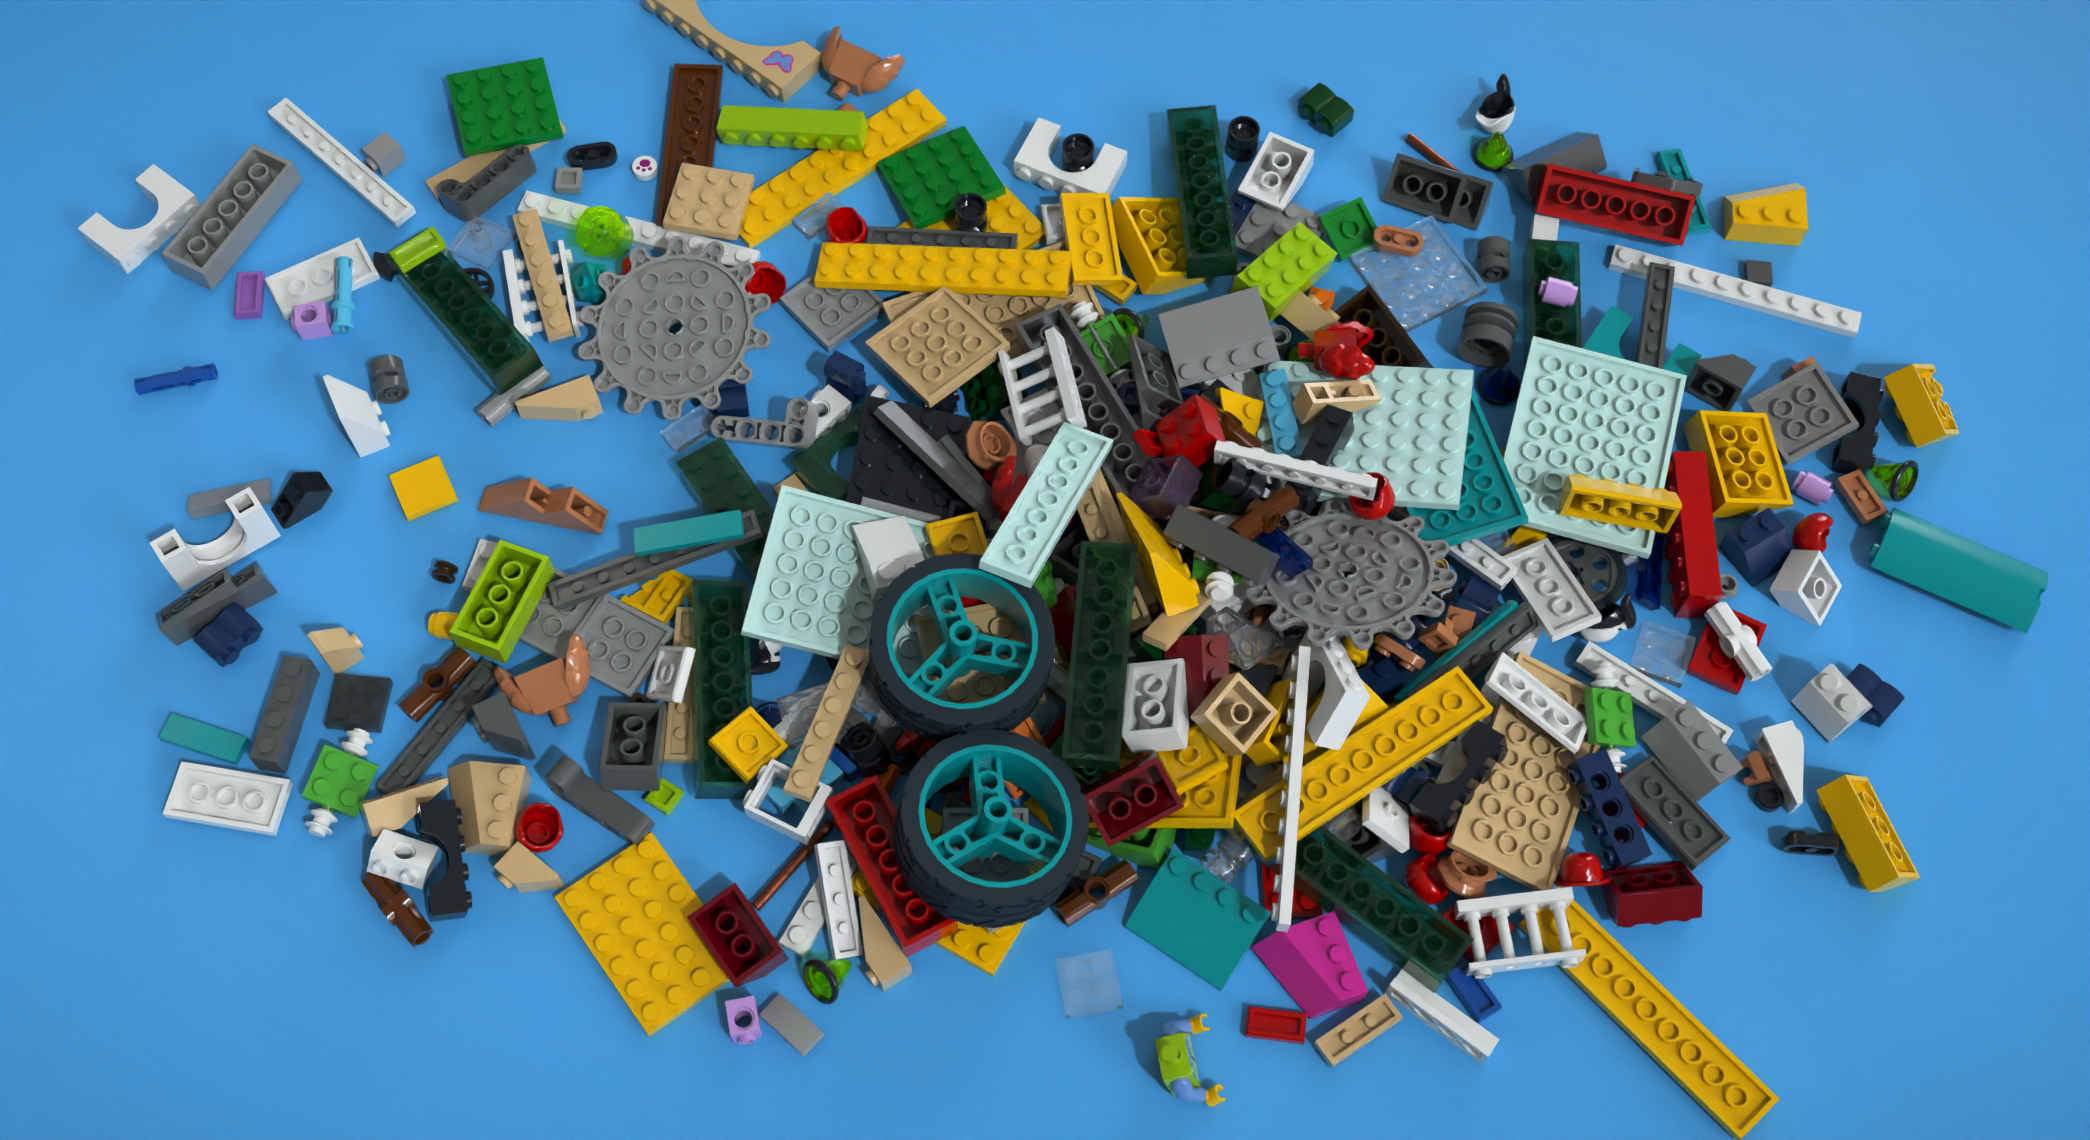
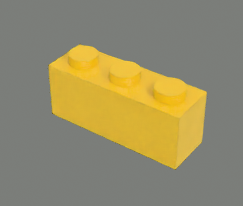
M1294 678L1270 684L1264 697L1278 713L1245 752L1258 766L1280 761L1284 757L1285 736L1290 735L1291 726L1286 725L1287 709L1292 708L1293 699L1288 698L1289 682H1294ZM1307 692V704L1311 697L1309 692Z

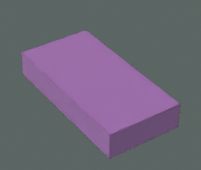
M263 271L237 273L234 309L236 320L263 318L265 274Z

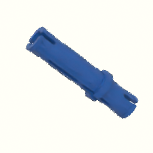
M214 363L192 368L191 366H186L183 370L137 378L134 380V385L138 395L186 385L193 387L196 383L217 380L218 371Z

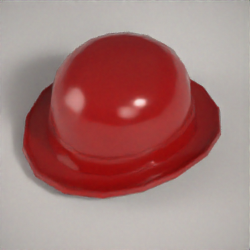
M1575 852L1567 855L1562 860L1561 874L1556 877L1554 884L1560 887L1598 886L1608 884L1612 877L1610 874L1602 871L1601 863L1594 854Z

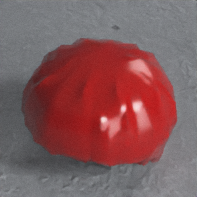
M839 207L830 212L826 219L825 230L828 242L864 244L867 238L868 226L854 208Z
M757 261L752 264L755 272L753 277L747 282L745 290L753 295L759 293L767 294L771 299V305H773L785 293V277L772 263Z
M1368 472L1366 474L1373 478H1378L1374 500L1371 501L1349 495L1348 503L1350 510L1358 518L1376 520L1385 517L1392 511L1396 497L1391 484L1384 475L1377 472Z
M1821 512L1813 513L1801 519L1794 527L1791 535V543L1797 550H1820L1822 553L1827 548L1826 537L1830 534L1829 528L1833 524V519L1828 514Z
M537 802L529 805L516 818L514 836L517 841L531 852L545 853L552 850L559 843L564 832L559 811L547 803Z
M1412 815L1409 817V845L1421 855L1431 853L1434 856L1440 855L1449 848L1446 844L1451 836L1453 825L1446 827L1440 834Z
M1431 853L1410 861L1404 873V881L1408 890L1416 899L1427 905L1443 901L1449 893V888L1446 887L1437 870L1439 861Z

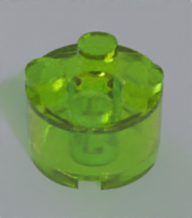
M589 207L577 222V244L586 253L599 259L615 260L621 255L626 254L633 243L634 233L628 219L623 214L609 207ZM603 231H607L606 236L602 235Z

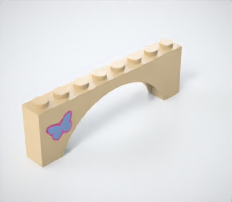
M643 0V4L649 12L659 15L666 24L676 27L685 37L689 36L696 41L699 47L702 49L706 48L719 61L726 62L736 73L743 74L753 85L760 86L766 90L769 96L777 98L783 103L822 69L821 53L804 41L783 46L746 44L727 37L715 29L701 14L697 6V0Z

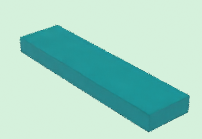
M1680 148L1657 152L1655 158L1660 171L1674 176V179L1688 181L1689 178H1692ZM1693 195L1696 196L1686 236L1709 233L1711 230L1710 222L1699 195Z
M740 509L633 528L635 553L638 557L745 538L743 517Z

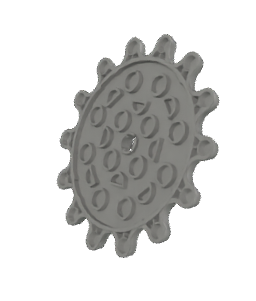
M681 236L670 238L666 253L660 257L650 256L643 247L633 248L629 254L632 267L627 274L620 276L611 271H606L599 276L598 284L606 291V300L600 305H587L580 311L581 320L584 323L595 326L597 332L591 341L585 342L579 347L578 354L583 360H600L604 365L602 373L594 381L595 389L600 393H608L618 387L625 388L627 398L624 402V409L632 415L641 413L644 407L652 401L660 402L664 417L672 421L678 420L681 417L682 408L690 399H699L707 409H717L721 404L720 385L727 380H734L740 384L749 383L753 377V372L744 362L745 355L754 349H766L771 342L769 333L755 328L753 324L756 316L769 310L771 299L767 294L759 293L753 295L745 290L747 282L754 275V266L747 261L741 262L732 268L723 266L721 260L724 254V246L718 241L710 242L704 251L697 255L690 254L687 251L686 241ZM673 324H682L683 327L675 335L669 332Z
M1330 499L1325 503V512L1322 515L1309 516L1305 512L1292 509L1285 514V519L1290 526L1287 530L1282 532L1273 531L1271 533L1263 531L1256 536V541L1259 545L1280 555V558L1266 585L1258 584L1255 587L1248 588L1246 598L1252 605L1270 604L1277 607L1276 611L1269 617V622L1276 631H1284L1295 625L1304 626L1309 629L1307 638L1313 647L1319 648L1324 646L1327 640L1333 636H1347L1352 640L1356 649L1364 651L1369 649L1373 643V635L1381 631L1390 632L1399 639L1407 640L1415 632V625L1410 620V617L1419 614L1439 617L1445 609V603L1440 598L1435 597L1432 591L1440 588H1451L1457 580L1455 571L1440 568L1434 563L1447 555L1450 549L1449 544L1444 540L1425 541L1418 537L1425 524L1424 520L1419 516H1409L1401 521H1392L1386 516L1376 520H1364L1347 510L1342 500ZM1347 571L1354 573L1351 575H1347V578L1344 577V573H1346Z

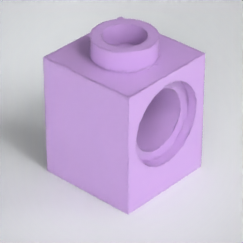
M325 301L294 305V316H291V325L293 331H298L302 340L333 336V331L330 329L332 314Z
M754 995L725 1001L729 1031L733 1043L739 1042L740 1045H747L756 1042V1038L763 1037L758 1006ZM744 1016L752 1018L749 1026L745 1028L737 1026L740 1018Z

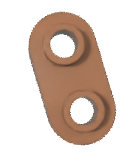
M1390 225L1377 227L1373 235V244L1377 249L1407 257L1417 256L1421 252L1424 243L1423 237L1418 232Z
M1378 632L1373 640L1377 644L1375 650L1388 658L1391 654L1401 659L1398 664L1411 672L1415 668L1421 670L1426 660L1380 632Z

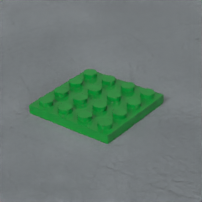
M543 57L446 75L465 157L509 149L516 145H530L563 138Z
M965 125L876 162L877 169L910 223L916 229H923L954 216L955 201L963 194L976 193L982 196L986 202L1006 194L1005 186Z

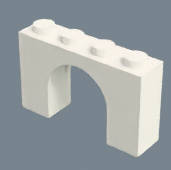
M1038 118L1014 159V175L1021 180L1030 181L1044 189H1050L1058 193H1109L1111 196L1127 166L1128 151L1105 143L1096 161L1088 169L1074 173L1062 171L1050 160L1060 142L1061 126Z
M155 164L135 179L143 195L158 205L157 214L148 224L132 230L121 229L96 212L78 228L90 246L127 274L138 267L151 253L159 249L172 235L176 234L201 206L195 194Z
M250 487L225 500L234 514V522L231 528L220 538L203 545H189L173 529L150 542L161 563L183 591L281 536Z
M1307 630L1299 646L1311 647L1308 678L1310 698H1314L1324 679L1325 689L1321 702L1306 728L1314 745L1340 750L1370 699V695L1338 636L1331 637L1324 646L1318 648L1313 647L1309 643ZM1299 646L1297 647V649H1296L1294 655L1297 654V651H1298ZM1290 662L1281 676L1282 680L1294 678L1295 672H1290Z

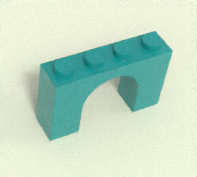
M1611 305L1582 349L1624 359L1619 349V343L1629 330L1634 317ZM1679 343L1663 365V369L1687 375V381L1696 362L1702 355Z

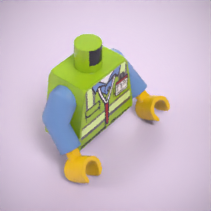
M1203 1013L1189 1019L1165 1023L1161 1029V1038L1155 1039L1162 1078L1171 1094L1181 1101L1201 1103L1205 1101L1210 1107L1225 1101L1226 1098H1221L1217 1093L1224 1089L1222 1085L1216 1084L1207 1090L1201 1086L1192 1040L1189 1034L1190 1032L1198 1034L1210 1030V1027L1205 1028L1202 1024V1018L1207 1017V1015Z

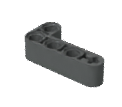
M523 144L516 145L467 183L463 184L455 179H446L440 182L436 189L447 212L462 220L472 221L480 217L536 172V165L529 148Z
M565 755L561 756L545 776V780L554 794L630 845L634 844L638 847L655 825L647 815L609 790H602L600 784L585 775L579 764Z

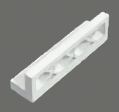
M1403 969L1392 980L1385 992L1391 1000L1480 1065L1485 1062L1500 1040Z

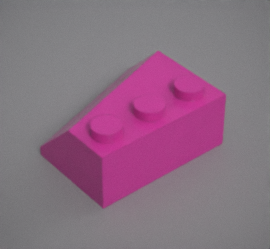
M1335 911L1292 925L1288 932L1277 931L1250 947L1253 953L1259 956L1265 963L1273 977H1276L1284 986L1288 995L1302 1012L1307 1013L1309 1020L1362 1002L1368 993Z

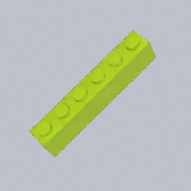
M722 105L716 129L722 144L863 151L868 124L862 111Z

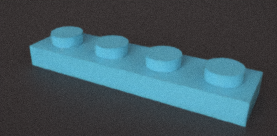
M1285 369L1260 373L1275 454H1286L1291 458L1299 459L1303 451Z

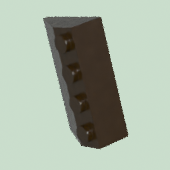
M1370 284L1334 311L1340 316L1338 322L1345 323L1356 320L1373 330V338L1360 350L1369 356L1375 365L1434 368Z

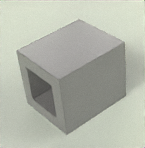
M386 132L362 148L366 157L364 160L366 166L373 172L377 171L383 177L406 161L401 145Z

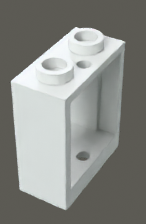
M771 759L768 766L763 765L757 776V781L759 782L755 789H750L743 800L746 816L807 845L827 810L825 800L834 796L833 788L819 782L814 793L815 797L800 824L795 828L759 810L776 777L787 781L792 770L791 767Z

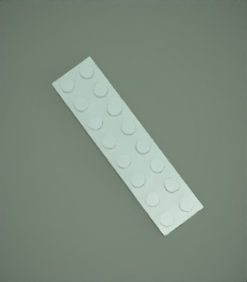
M1064 422L980 559L979 569L1031 588L1112 449L1114 440Z

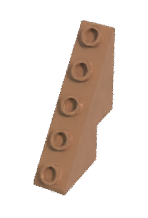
M533 478L486 487L478 508L481 512L597 535L602 533L609 512L574 487L551 491Z

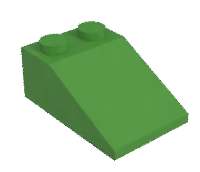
M1089 828L1086 844L1136 865L1160 869L1169 855L1179 828H1144L1110 847L1106 845L1098 828Z

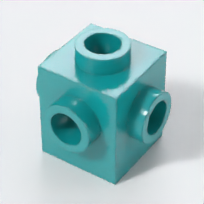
M584 261L571 276L581 301L601 304L606 299V291L598 284L599 276L607 271L605 265Z

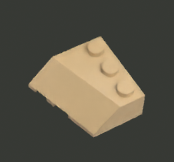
M467 761L448 768L451 798L455 799L456 808H461L462 825H458L459 836L464 835L465 852L463 853L504 856L517 842L514 836V825L517 816L526 808L532 777L526 766Z

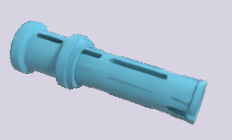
M347 256L336 258L335 301L331 304L333 323H331L330 329L339 334H349L354 331L352 313L355 311V306L351 302L353 259H349Z

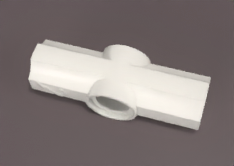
M1726 602L1717 603L1706 611L1704 616L1720 637L1719 644L1722 651L1729 658L1734 657L1750 682L1761 679L1772 670L1771 665L1757 647V638L1753 630L1749 626L1740 623Z

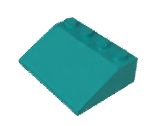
M1173 849L1124 927L1221 991L1267 924L1271 912Z

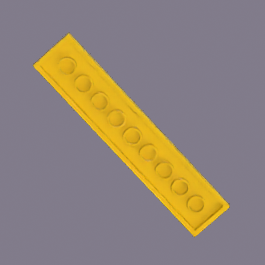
M916 88L866 120L868 131L863 151L819 149L753 190L738 237L748 248L752 249L877 169L876 162L911 148L946 126V118Z
M823 242L814 282L816 288L936 292L941 287H948L954 293L1067 297L1072 251Z
M1459 666L1346 738L1340 750L1329 749L1302 767L1297 841L1470 728L1475 721H1480L1492 713L1494 708ZM1287 780L1280 781L1235 811L1234 823L1265 863L1276 856L1277 846H1282L1283 836L1278 835L1279 818H1284L1285 808L1280 807L1281 790H1286Z
M1573 899L1570 906H1567L1565 910L1573 950L1585 949L1586 956L1582 962H1579V966L1573 968H1562V965L1558 966L1736 1140H1741L1777 1103L1779 1098ZM1550 909L1538 910L1539 912L1536 913L1544 952L1546 954L1562 952L1553 912H1550ZM1524 918L1518 926L1528 935Z

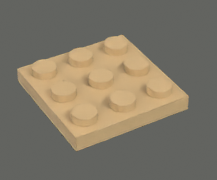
M682 163L663 220L664 229L737 241L755 182L754 175Z

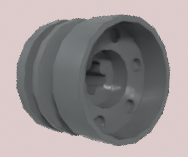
M1478 302L1469 306L1464 316L1463 330L1457 350L1459 356L1466 362L1483 368L1504 366L1510 361L1512 355L1513 340L1519 321L1517 314L1511 308L1496 302Z

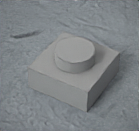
M557 167L556 193L581 194L584 176L583 169Z

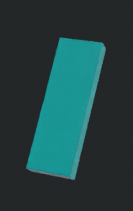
M173 713L170 714L158 737L163 742L234 765H238L250 742L245 736Z

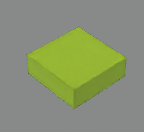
M661 777L660 791H650L644 800L645 803L669 817L685 793Z

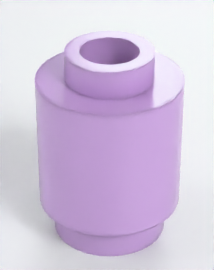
M1548 276L1546 281H1541L1538 295L1542 296V302L1566 307V305L1573 306L1578 287L1572 285V282Z
M1803 470L1799 473L1791 489L1797 491V495L1818 506L1821 502L1827 504L1834 492L1830 488L1831 482L1810 471L1807 473Z

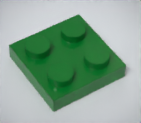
M1362 197L1317 218L1328 243L1338 253L1336 258L1339 263L1374 247L1373 235L1377 226Z

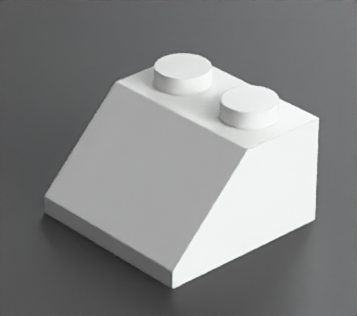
M1792 549L1769 590L1781 608L1815 626H1821L1842 585L1820 550Z
M1829 664L1810 680L1791 700L1829 742L1833 741L1873 707L1833 664Z

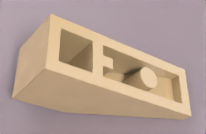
M589 375L514 401L521 419L581 421L592 419L598 414L603 413L599 397Z
M1371 379L1303 383L1292 406L1301 424H1315L1321 419L1328 404L1355 412L1379 403L1381 398Z
M438 777L360 802L359 806L368 836H377L378 839L383 829L394 832V830L402 828L417 814L419 803L429 802L449 783L447 777Z
M862 895L858 899L865 959L868 969L865 974L873 987L879 985L884 992L912 973V966L864 895Z

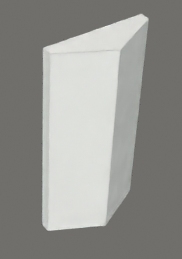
M1502 652L1484 677L1485 683L1575 754L1579 750L1587 730L1586 717Z

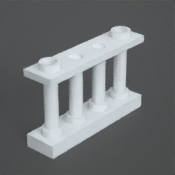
M558 240L560 253L552 254L551 258L553 265L562 263L563 274L557 275L559 285H566L567 295H563L565 305H569L570 322L578 338L582 337L580 327L584 326V322L580 318V311L577 312L569 264H573L571 249H566L563 240ZM513 249L504 250L502 252L516 337L520 348L531 347L529 336H534V333L546 331L543 321L531 323V321L526 319V315H530V312L540 310L537 300L530 302L523 300L522 294H527V291L534 290L531 280L524 281L519 276L520 273H523V270H528L526 261L520 258L516 259Z
M1054 327L1044 331L1047 341L1044 342L1043 346L1012 359L1005 351H998L1000 359L998 368L1005 379L1016 424L1014 434L1018 442L1023 443L1028 448L1034 445L1032 435L1062 422H1070L1072 425L1080 428L1087 426L1065 339ZM1047 355L1051 357L1052 363L1049 368L1018 381L1017 368ZM1052 377L1057 379L1058 385L1055 386L1054 390L1027 402L1023 401L1022 390ZM1058 399L1063 402L1064 407L1061 408V412L1029 425L1028 412Z
M1572 887L1456 901L1453 908L1455 920L1464 919V922H1467L1475 962L1468 964L1465 970L1466 976L1474 975L1476 979L1491 977L1492 973L1554 965H1562V968L1579 966V962H1582L1586 956V950H1573L1565 913L1567 906H1570L1574 899ZM1550 909V912H1553L1562 952L1544 954L1536 913L1539 912L1538 910ZM1521 912V915L1525 916L1533 955L1515 957L1507 918L1510 916V913ZM1492 916L1493 919H1496L1504 959L1486 960L1479 925L1481 917Z

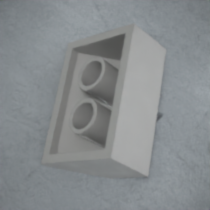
M1690 700L1641 736L1663 767L1696 802L1743 769L1742 765Z

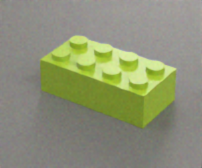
M1299 222L1236 276L1229 293L1258 286L1270 323L1284 311L1300 291L1303 293L1307 291L1330 270L1338 253Z
M500 539L449 631L456 646L506 664L555 573L550 557Z

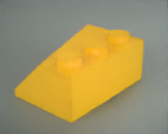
M1798 183L1724 196L1725 240L1799 246L1808 231L1806 188Z
M1911 364L1883 377L1886 382L1884 389L1897 405L1895 407L1896 415L1900 421L1905 422L1908 429L1906 436L1912 445L1915 444L1916 448L1925 447L1960 434L1949 405L1945 401L1942 402L1940 398L1943 396L1944 390L1942 385L1932 376V374L1936 373L1934 364Z

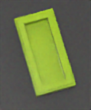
M432 226L390 251L389 254L404 274L445 249L447 245Z

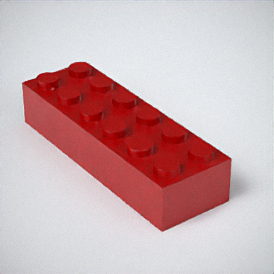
M1547 163L1544 164L1532 213L1683 246L1696 196Z
M1673 451L1669 461L1664 489L1677 493L1682 503V509L1668 533H1662L1667 539L1665 559L1669 560L1670 567L1667 572V581L1672 585L1670 607L1674 608L1675 618L1707 619L1704 614L1719 602L1722 597L1706 453Z
M877 775L825 800L827 811L841 838L845 840L849 853L906 958L958 931L957 921L946 918L929 907V903L923 902L906 882L899 868L901 864H898L893 846V827L897 810Z

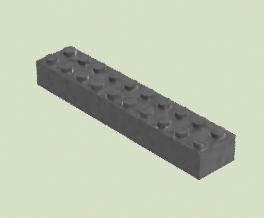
M1062 304L1016 323V341L1024 354L1043 346L1044 342L1047 341L1044 331L1052 327L1064 337L1087 426L1083 429L1114 440L1112 449L1100 469L1116 506L1121 512L1116 494L1122 492L1159 524L1161 529L1165 528L1177 504L1185 506V501L1158 458L1146 456L1133 436V433L1139 429ZM1047 355L1030 364L1037 373L1049 368L1052 359ZM1055 377L1043 381L1042 384L1050 392L1055 389L1058 382ZM1060 399L1056 400L1060 409L1063 408V402Z

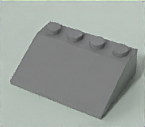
M1258 286L1158 314L1179 388L1280 360Z

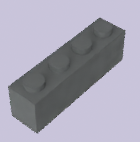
M1177 504L1163 534L1171 538L1169 543L1183 550L1185 546L1193 549V556L1205 562L1209 558L1218 562L1216 568L1228 574H1231L1232 571L1241 574L1239 580L1255 587L1256 583L1266 585L1280 558V555L1180 504Z
M284 655L249 756L250 760L259 770L281 774L287 773L320 675L312 660Z

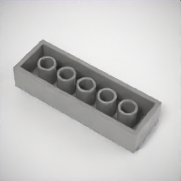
M252 144L161 253L170 270L213 290L302 181L294 163Z

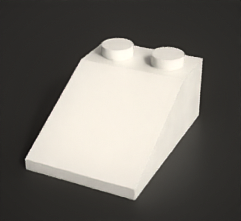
M1269 132L1242 181L1238 193L1283 211L1303 185L1313 166L1315 150Z
M323 376L339 419L360 458L389 447L390 444L387 436L391 435L386 421L380 422L378 416L382 415V411L377 400L371 401L366 391L332 376Z
M905 515L852 525L872 601L883 598L882 594L891 582L905 570L915 567V564L924 561L923 553Z
M1184 659L1130 663L1122 737L1131 752L1134 754L1187 749L1189 715Z

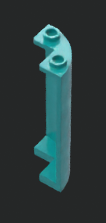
M1894 507L1890 514L1885 513L1879 525L1882 528V538L1879 544L1873 543L1867 556L1871 558L1870 567L2022 632H2028L2040 607V596L2046 590L2048 572Z

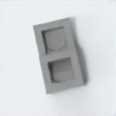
M780 993L759 1014L765 1023L779 1033L785 1042L803 1057L824 1036V1033Z

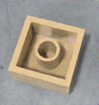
M1237 672L1225 675L1190 718L1229 756L1244 754L1278 711Z

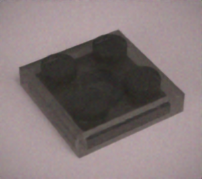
M336 674L324 726L327 729L353 731L354 728H359L366 732L382 733L393 685L391 678Z

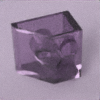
M1183 455L1147 460L1128 498L1146 514L1162 520H1169L1177 504L1188 508L1193 494L1198 489L1203 473Z

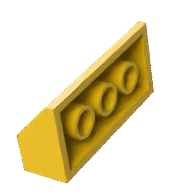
M1568 474L1562 486L1559 515L1668 533L1682 509V503L1676 492H1670L1663 488L1652 489L1641 487L1635 483L1623 484L1613 482L1610 479L1599 480L1587 478L1581 474Z
M1843 775L1816 790L1820 797L1818 802L1823 811L1829 814L1833 822L1831 824L1832 830L1838 838L1842 839L1846 847L1844 849L1845 855L1852 864H1855L1859 872L1858 880L1866 890L1868 889L1869 892H1882L1920 878L1867 777Z

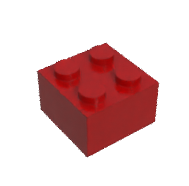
M1196 394L1155 424L1166 462L1186 476L1214 456L1217 440L1226 442L1215 407Z

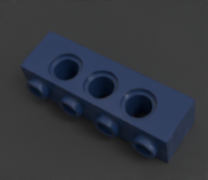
M1604 749L1575 759L1567 766L1569 780L1577 788L1580 795V805L1590 818L1591 831L1599 839L1603 848V858L1610 865L1612 871L1643 861L1651 856L1652 852L1607 750ZM1591 779L1598 782L1600 790L1595 789L1591 785ZM1602 805L1610 809L1611 816L1603 812ZM1614 831L1622 836L1623 843L1615 839Z

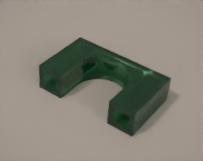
M863 405L859 406L848 419L838 422L827 435L817 438L814 444L806 451L796 454L791 461L792 473L798 477L809 492L846 501L849 484L832 468L831 462L836 453L841 449L857 445L864 411Z

